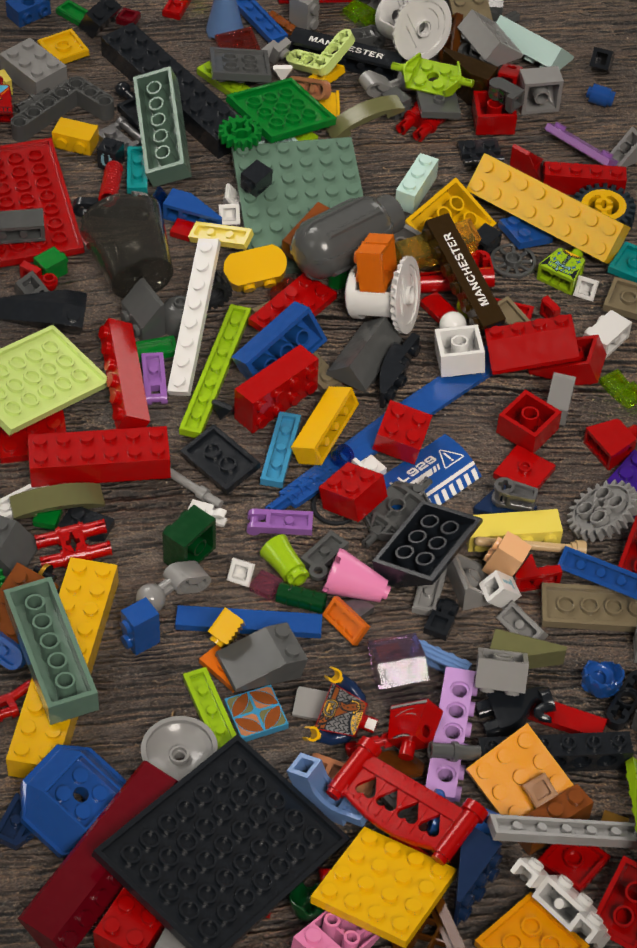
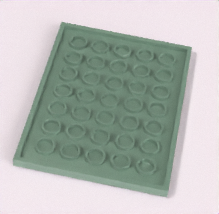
M352 137L258 144V146L253 145L251 150L246 147L245 151H242L241 148L234 151V147L231 146L243 227L252 229L254 233L247 250L271 244L282 249V240L317 202L332 208L350 198L363 196ZM255 160H259L273 169L272 184L257 197L245 192L240 187L241 173ZM286 257V274L303 273L295 261Z

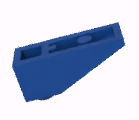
M172 188L163 202V219L175 222L177 218L191 222L199 221L222 225V217L192 193Z

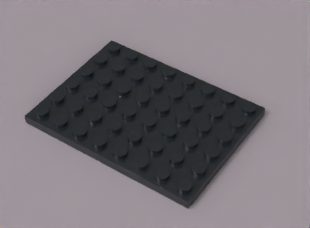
M237 734L94 849L92 857L186 948H232L280 905L301 883H304L348 843L350 837Z

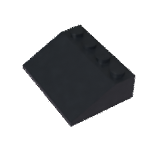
M422 500L372 560L374 571L389 580L387 585L396 588L433 585L482 524L483 519Z

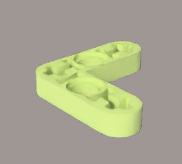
M343 29L337 33L320 55L295 49L289 52L286 60L293 69L324 76L333 70L354 44L355 37L350 29Z

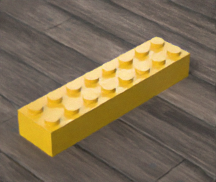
M486 153L483 154L466 188L470 193L607 264H610L619 252L631 227Z

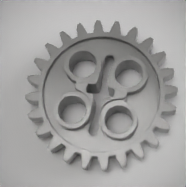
M614 479L611 484L606 480L603 486L597 483L595 489L587 488V494L580 493L581 499L574 500L575 506H570L571 512L567 514L569 518L567 523L578 539L582 538L585 541L590 539L591 542H594L599 538L602 542L605 536L611 539L613 533L621 534V528L628 529L627 523L635 521L632 516L637 515V491L630 483L625 484L623 480L617 483L616 479Z

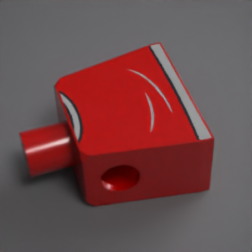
M429 699L392 705L390 708L388 740L399 749L398 757L402 760H413L415 750L428 748L429 742L433 741L443 710Z

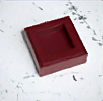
M123 7L115 18L116 24L126 26L133 22L136 25L141 18V12Z

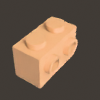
M507 531L503 538L497 537L492 547L485 554L483 560L486 563L482 571L490 575L495 570L513 576L524 562L532 546L523 541L519 536Z

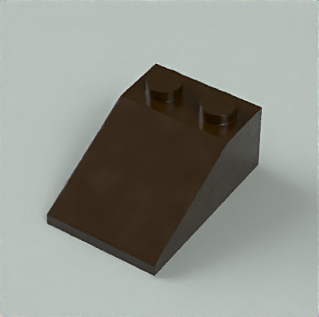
M445 48L442 63L457 66V61H459L461 75L464 78L475 80L473 88L461 86L456 91L457 96L466 104L472 106L473 91L489 90V82L492 78L497 77L498 67Z

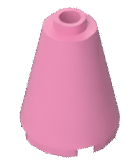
M339 548L322 592L380 603L381 599H387L391 586L387 585L389 580L346 550Z

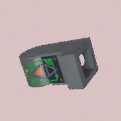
M494 77L489 82L488 96L490 99L505 105V110L512 113L524 104L525 90L504 78Z

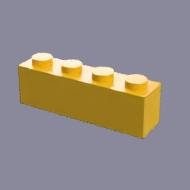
M328 387L291 446L298 464H323L359 405L352 387Z

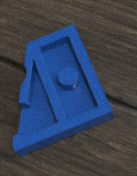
M516 216L499 219L498 227L518 250L550 244L554 238L553 235Z

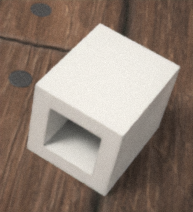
M495 570L479 583L487 603L504 609L512 600L516 601L522 596L514 578L498 570Z

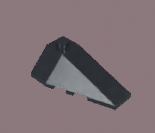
M64 289L0 297V321L43 329L54 325L60 332L80 335L83 328L87 293Z

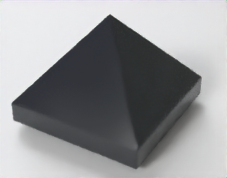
M217 399L212 400V405L220 420L234 415V406Z

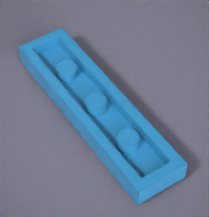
M279 411L261 474L260 485L283 489L293 452L291 446L297 438L301 415Z

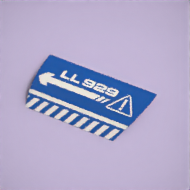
M444 434L420 450L415 465L404 461L384 474V480L387 490L395 481L419 484L427 476L433 483L425 490V493L431 503L441 505L478 480L481 474L468 453L455 440ZM393 505L392 508L400 510L403 506Z

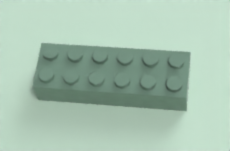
M169 66L133 77L145 174L153 187L192 177L179 82L173 69Z
M52 577L3 590L6 610L50 725L99 710L97 689Z

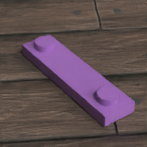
M559 122L555 124L547 123L545 127L547 132L603 165H617L618 161L612 158L613 154L604 149L600 151L566 131L567 127Z

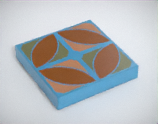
M271 684L224 699L225 707L237 734L246 742L289 729V723Z

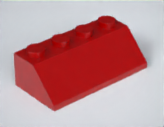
M545 161L542 165V182L567 195H575L582 187L586 190L587 185H591L594 188V183H599L600 187H603V183H608L607 188H611L613 184L616 185L617 191L621 187L625 192L627 173L626 167Z
M562 314L544 319L538 318L527 322H515L510 325L493 326L485 329L492 375L580 360L571 314Z

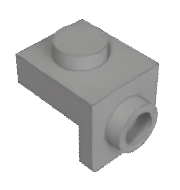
M287 37L279 43L272 40L262 50H268L269 61L274 65L289 54V47L292 42Z

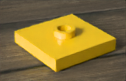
M72 28L37 40L40 46L64 64L90 55L89 49Z

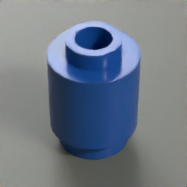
M594 83L593 87L589 86L586 97L589 98V103L606 108V106H612L616 92L612 91L611 88Z

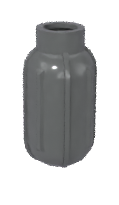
M383 194L377 198L372 196L350 198L302 222L291 241L290 253L293 255L297 266L309 279L321 280L332 276L336 277L357 265L354 263V253L369 233L395 234L401 231L405 226L404 211L400 203L389 194Z

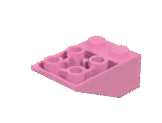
M325 911L293 937L291 948H371L380 936Z

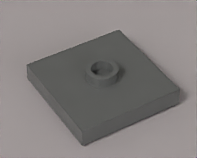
M416 91L421 118L460 119L461 110L456 92L452 96L444 97L442 95Z

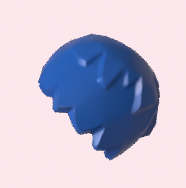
M589 660L581 672V686L583 690L594 697L601 699L609 698L615 695L622 686L625 677L624 669H622L620 664H615L611 661L596 662Z

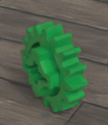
M236 115V118L229 116L228 121L222 120V124H219L218 139H221V144H226V148L234 147V151L238 148L245 151L246 147L251 150L253 145L258 146L259 141L262 140V127H260L259 121L254 122L253 117L247 119V115H244L243 118H240L239 115Z

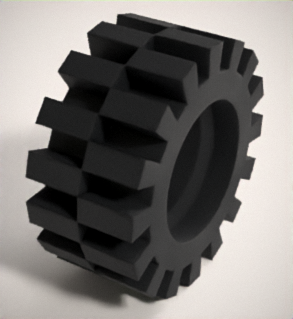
M219 270L215 271L212 289H216L211 291L208 310H211V307L218 309L217 305L224 306V301L228 302L229 297H232L233 290L225 273H220Z

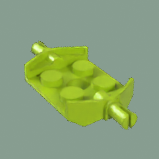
M418 53L408 60L406 64L395 62L391 64V70L402 72L407 89L449 97L461 86L473 88L475 82L474 79L464 78L461 75L459 61H457V66L423 59L421 58V53ZM430 78H438L434 81H429Z

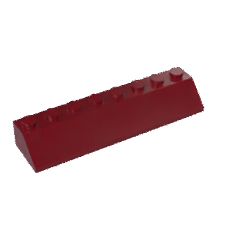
M143 761L17 918L41 948H76L123 887L92 857L94 849L178 782L176 779L148 761Z

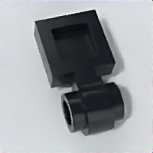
M441 598L437 609H432L424 626L423 633L446 641L455 623V617L460 605L453 599Z

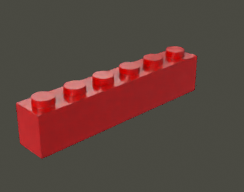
M108 318L104 326L100 327L98 336L101 339V353L104 357V370H106L107 386L109 387L110 403H112L113 409L112 417L115 421L116 429L147 427L150 422L133 325L132 323Z

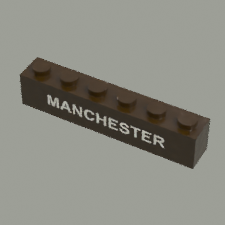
M449 213L426 220L422 230V237L425 242H428L433 258L441 266L442 275L448 279L452 293L457 296L460 302L461 310L469 318V324L478 325L481 336L485 335L486 328L503 326L506 317Z

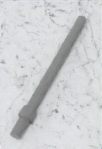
M170 467L171 479L193 492L195 497L202 502L207 501L216 508L222 507L224 502L211 494V490L203 485H197Z

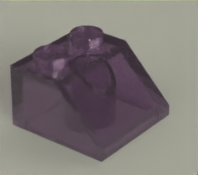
M416 632L367 642L376 690L430 680L426 655Z

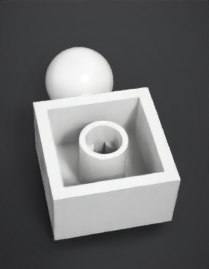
M456 311L447 312L440 319V329H435V352L441 377L485 373V350L478 325L467 326L466 319L461 313Z

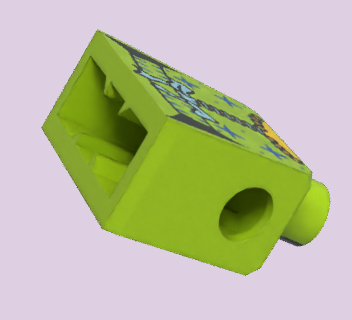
M558 248L539 263L537 280L572 295L578 276H582L584 271L585 259L582 258V251L574 248L569 252L563 248Z

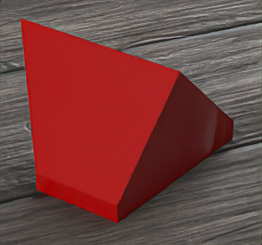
M513 144L510 166L542 182L543 158Z

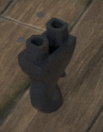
M548 686L530 687L526 689L525 694L519 693V696H510L501 691H494V693H487V699L475 703L480 719L491 715L494 717L493 720L483 723L487 737L511 736L525 725L535 703H540L534 707V716L539 721L551 723V717L544 713L556 711V706Z

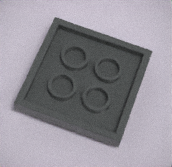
M210 47L209 57L212 80L219 82L230 80L238 83L248 81L257 84L271 83L272 75L268 50Z

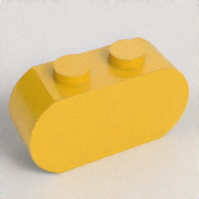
M271 244L230 254L224 262L223 272L227 276L232 290L249 293L255 291L258 287L271 288L280 283L286 274L287 258L282 249Z

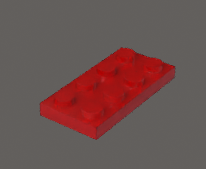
M303 273L249 317L248 324L261 331L294 301L310 307L316 317L337 299V292L318 280L309 279Z

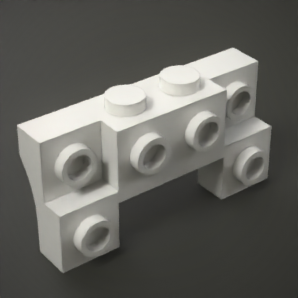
M519 858L510 871L513 874H520V878L523 881H527L526 885L529 888L536 889L532 897L570 932L581 931L587 937L585 941L588 944L594 943L593 946L595 948H603L611 936L607 933L608 929L603 924V919L596 914L598 910L592 905L593 900L585 893H579L573 888L574 883L565 875H549L543 869L544 865L536 858Z

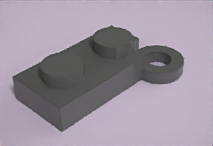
M332 530L300 557L305 567L309 569V576L313 580L321 581L325 579L328 574L327 567L333 563L339 548L344 550L349 548V542ZM314 571H322L321 574L314 573Z

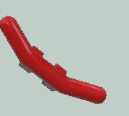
M31 680L26 681L12 692L0 695V708L7 706L0 709V723L5 718L12 717L13 719L20 716L15 701L27 693Z

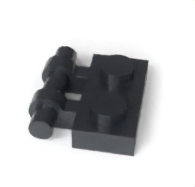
M497 138L457 142V149L464 167L471 166L472 168H477L484 153L504 162V156L500 155L501 150Z

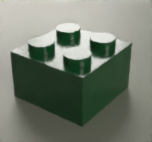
M196 505L183 511L179 518L172 525L166 526L162 533L163 562L171 565L175 562L197 561L200 563L216 548V519Z

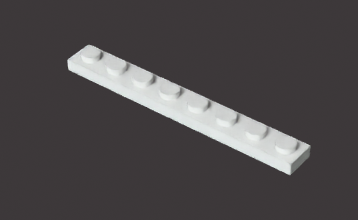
M198 238L167 388L169 395L191 396L221 246L219 239Z

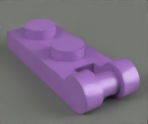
M163 352L141 353L143 384L147 405L157 402L168 404ZM152 391H160L158 394H151Z
M250 509L248 511L247 518L249 523L247 524L246 531L249 535L270 533L312 536L313 511Z

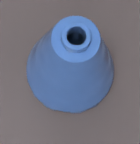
M213 0L206 33L210 39L211 37L214 38L217 43H233L237 41L239 36H243L244 26L236 0Z

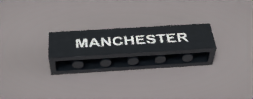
M295 27L289 38L292 42L289 50L299 49L320 55L335 36ZM354 42L337 64L344 65L346 71L358 74L370 70L387 77L391 81L396 79L399 71L391 70L392 62L404 64V58L398 52Z

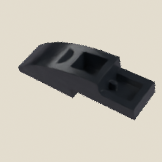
M412 332L403 345L394 342L388 350L380 372L379 407L384 409L390 400H394L398 389L405 386L407 382L406 370L410 365L411 359L417 357L421 350V345H419L420 335Z

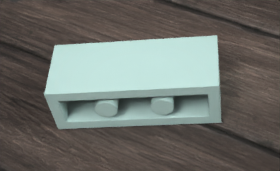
M422 153L416 158L396 189L395 199L400 203L404 212L413 214L437 178L439 159Z

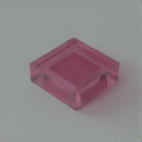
M261 570L251 583L250 591L271 601L282 579Z

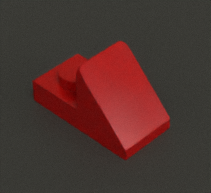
M530 554L516 573L514 580L520 592L541 589L542 582L560 583L562 569L560 564L537 568L533 555Z

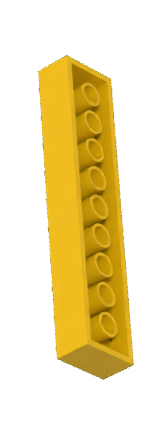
M70 557L59 597L91 674L119 583L118 565ZM33 678L31 679L6 757L8 776L25 778L57 744L70 745L78 717L50 725Z

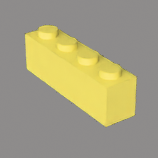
M558 509L473 515L482 518L483 522L467 541L466 545L468 552L488 551L491 547L477 546L474 543V539L476 537L497 538L498 536L503 538L507 531L519 536L522 540L561 543L563 529Z

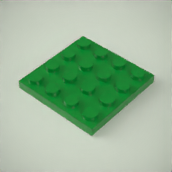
M292 77L227 94L226 102L242 117L247 115V119L253 117L254 122H260L262 136L270 143L336 125L337 118Z

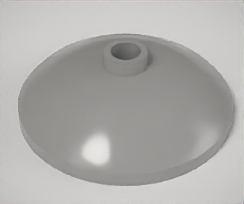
M172 716L158 721L145 733L141 743L142 761H148L179 782L218 750V743L213 731L202 721L188 716Z

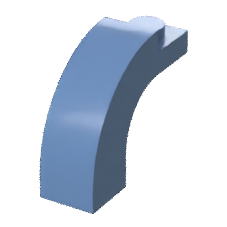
M300 753L287 769L292 785L331 821L342 826L349 822L363 827L368 821L345 797L336 801L326 793L327 786L332 779L328 776L322 759Z

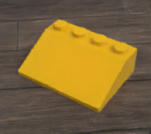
M456 177L405 220L406 224L422 233L426 220L449 213L467 248H469L470 236L484 223L492 227L497 224ZM428 244L426 257L439 265L438 261L433 258Z

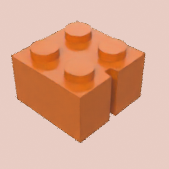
M369 233L357 251H355L354 263L357 264L356 282L359 283L360 292L385 293L390 286L394 276L393 272L397 271L394 234Z

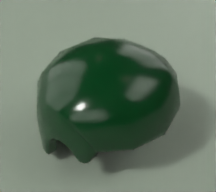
M301 883L289 895L293 913L302 921L312 922L325 912V910L310 903L311 895L319 886L317 883L313 887H307L304 883Z

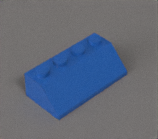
M294 301L232 356V359L241 374L248 380L301 344L313 354L328 339L310 307Z

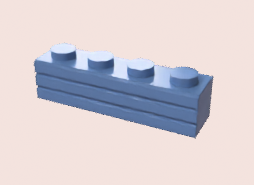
M416 639L410 649L409 658L444 674L446 666L471 670L472 663L467 659H461L453 653L442 650L438 646L430 645L425 640Z

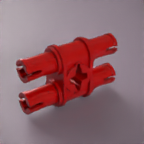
M416 101L414 106L405 112L404 118L396 125V130L398 133L402 132V135H405L414 126L417 129L412 134L413 138L416 141L418 140V142H422L428 134L434 133L437 127L443 124L446 119L421 118Z
M104 518L85 524L78 521L77 524L59 528L57 526L55 531L34 535L38 550L58 544L59 547H62L60 553L39 557L41 566L48 563L53 566V569L63 566L65 569L68 567L70 557L92 561V559L113 555L110 540L94 545L85 543L87 537L107 534ZM71 539L76 544V551L71 546Z

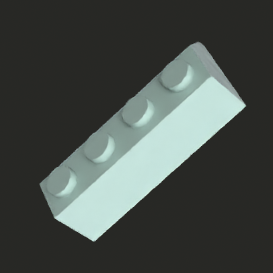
M502 15L499 16L496 23L525 55L523 59L532 64L536 61L540 63L539 67L558 66L559 70H561L573 60L574 56L563 48Z

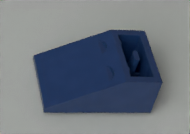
M477 828L473 829L460 848L453 921L456 927L461 921H467L472 913L473 908L471 906L473 903L481 901L486 892L485 886L489 881L493 883L500 872L498 866L503 857L500 854L502 843L493 841L492 837Z

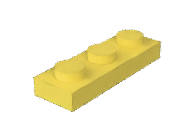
M196 221L188 238L193 243H197L198 238L219 239L221 247L246 250L254 233L249 228Z

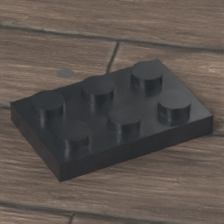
M215 424L211 425L180 450L181 456L226 495L261 468L260 462Z

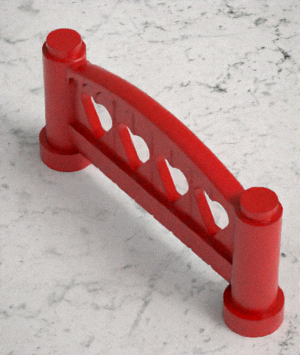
M362 736L355 744L356 750L331 780L326 790V793L336 801L345 797L365 819L392 837L420 848L432 850L433 854L431 857L442 866L451 861L478 823L482 824L488 816V811L485 807L474 799L467 798L463 805L459 807L378 759L382 753L381 747L366 736ZM376 779L374 797L366 798L364 793L356 791L359 785ZM397 791V806L393 811L386 810L385 805L380 806L377 804L379 798ZM418 804V820L415 823L410 824L406 818L398 817L400 811ZM440 817L439 834L437 836L431 837L427 831L419 829L421 824Z

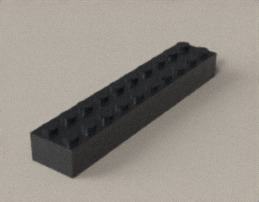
M133 22L101 37L102 56L132 83H134L133 77L171 66L179 82L185 130L216 158L219 159L231 153V147L226 148V144H221V139H218V130L222 120L228 121L229 116L236 118L238 114Z

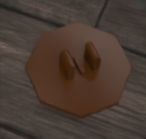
M390 750L382 752L378 757L381 761L410 778L420 777L423 774L425 763L415 756L413 760L405 761L398 757L399 751Z

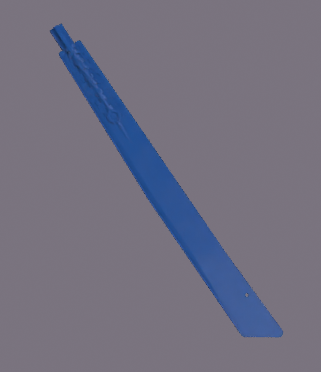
M487 344L484 346L485 373L453 377H441L440 375L400 403L434 415L491 377L492 370ZM385 413L330 453L322 465H314L280 490V497L265 506V509L285 510L290 505L293 508H298L319 493V486L347 462L351 463L354 458L362 461L370 455L374 456L377 454L378 451L373 450L372 447Z

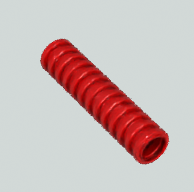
M115 160L109 161L105 166L98 197L100 205L106 208L113 207L117 202L123 173L122 164Z

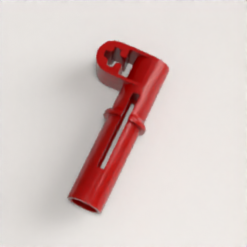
M484 250L471 252L489 288L495 287V274L490 254ZM441 271L420 272L421 294L451 291L450 283L442 275Z

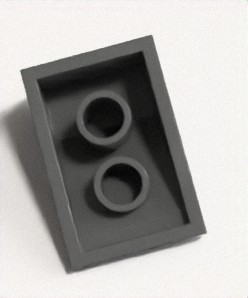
M287 622L266 626L216 651L215 654L235 692L299 679L308 661Z

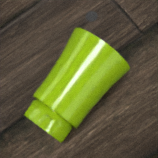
M285 534L271 538L261 548L260 556L288 584L300 586L309 577L305 564L298 557Z

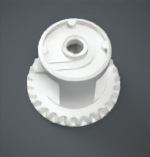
M381 0L376 10L375 24L380 34L393 40L395 49L404 59L410 60L416 54L421 53V58L429 60L447 42L451 31L452 16L445 0ZM398 10L397 17L392 19V13Z
M405 256L400 260V264L397 265V271L393 272L392 282L385 293L360 292L359 283L356 282L357 265H355L348 274L345 287V304L351 318L364 319L366 316L391 317L393 325L399 333H410L417 319L421 295L420 271L416 259L413 256Z

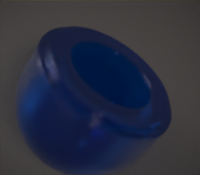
M340 444L333 448L330 458L335 466L342 467L347 462H352L354 453L348 445ZM340 453H343V455H345L346 458H348V460L345 461L341 457Z

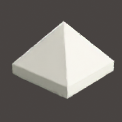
M274 65L272 68V73L280 80L286 79L292 72L291 65Z
M227 183L223 203H239L240 207L238 191Z
M239 203L218 205L219 215L222 217V225L240 224Z
M579 275L573 296L593 302L599 281Z
M233 557L227 581L250 587L255 564Z

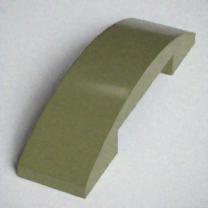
M397 95L376 97L359 103L337 116L336 125L326 127V131L330 138L351 136L350 130L383 115H386L387 119L404 112L405 108Z
M98 483L57 484L24 491L9 497L13 520L36 517L37 513L75 507L86 509L105 507L101 485Z

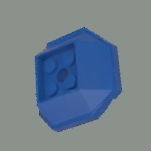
M57 744L21 782L20 823L58 858H65L127 780L91 747ZM73 793L82 795L84 802H78L74 798Z

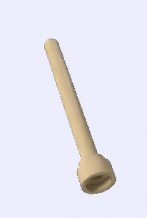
M476 537L474 543L477 546L492 547L497 538ZM523 540L532 546L530 550L562 553L565 546H568L585 554L587 553V543L585 540H575L570 542V544Z

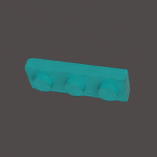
M127 146V194H148V177L145 174L142 146Z

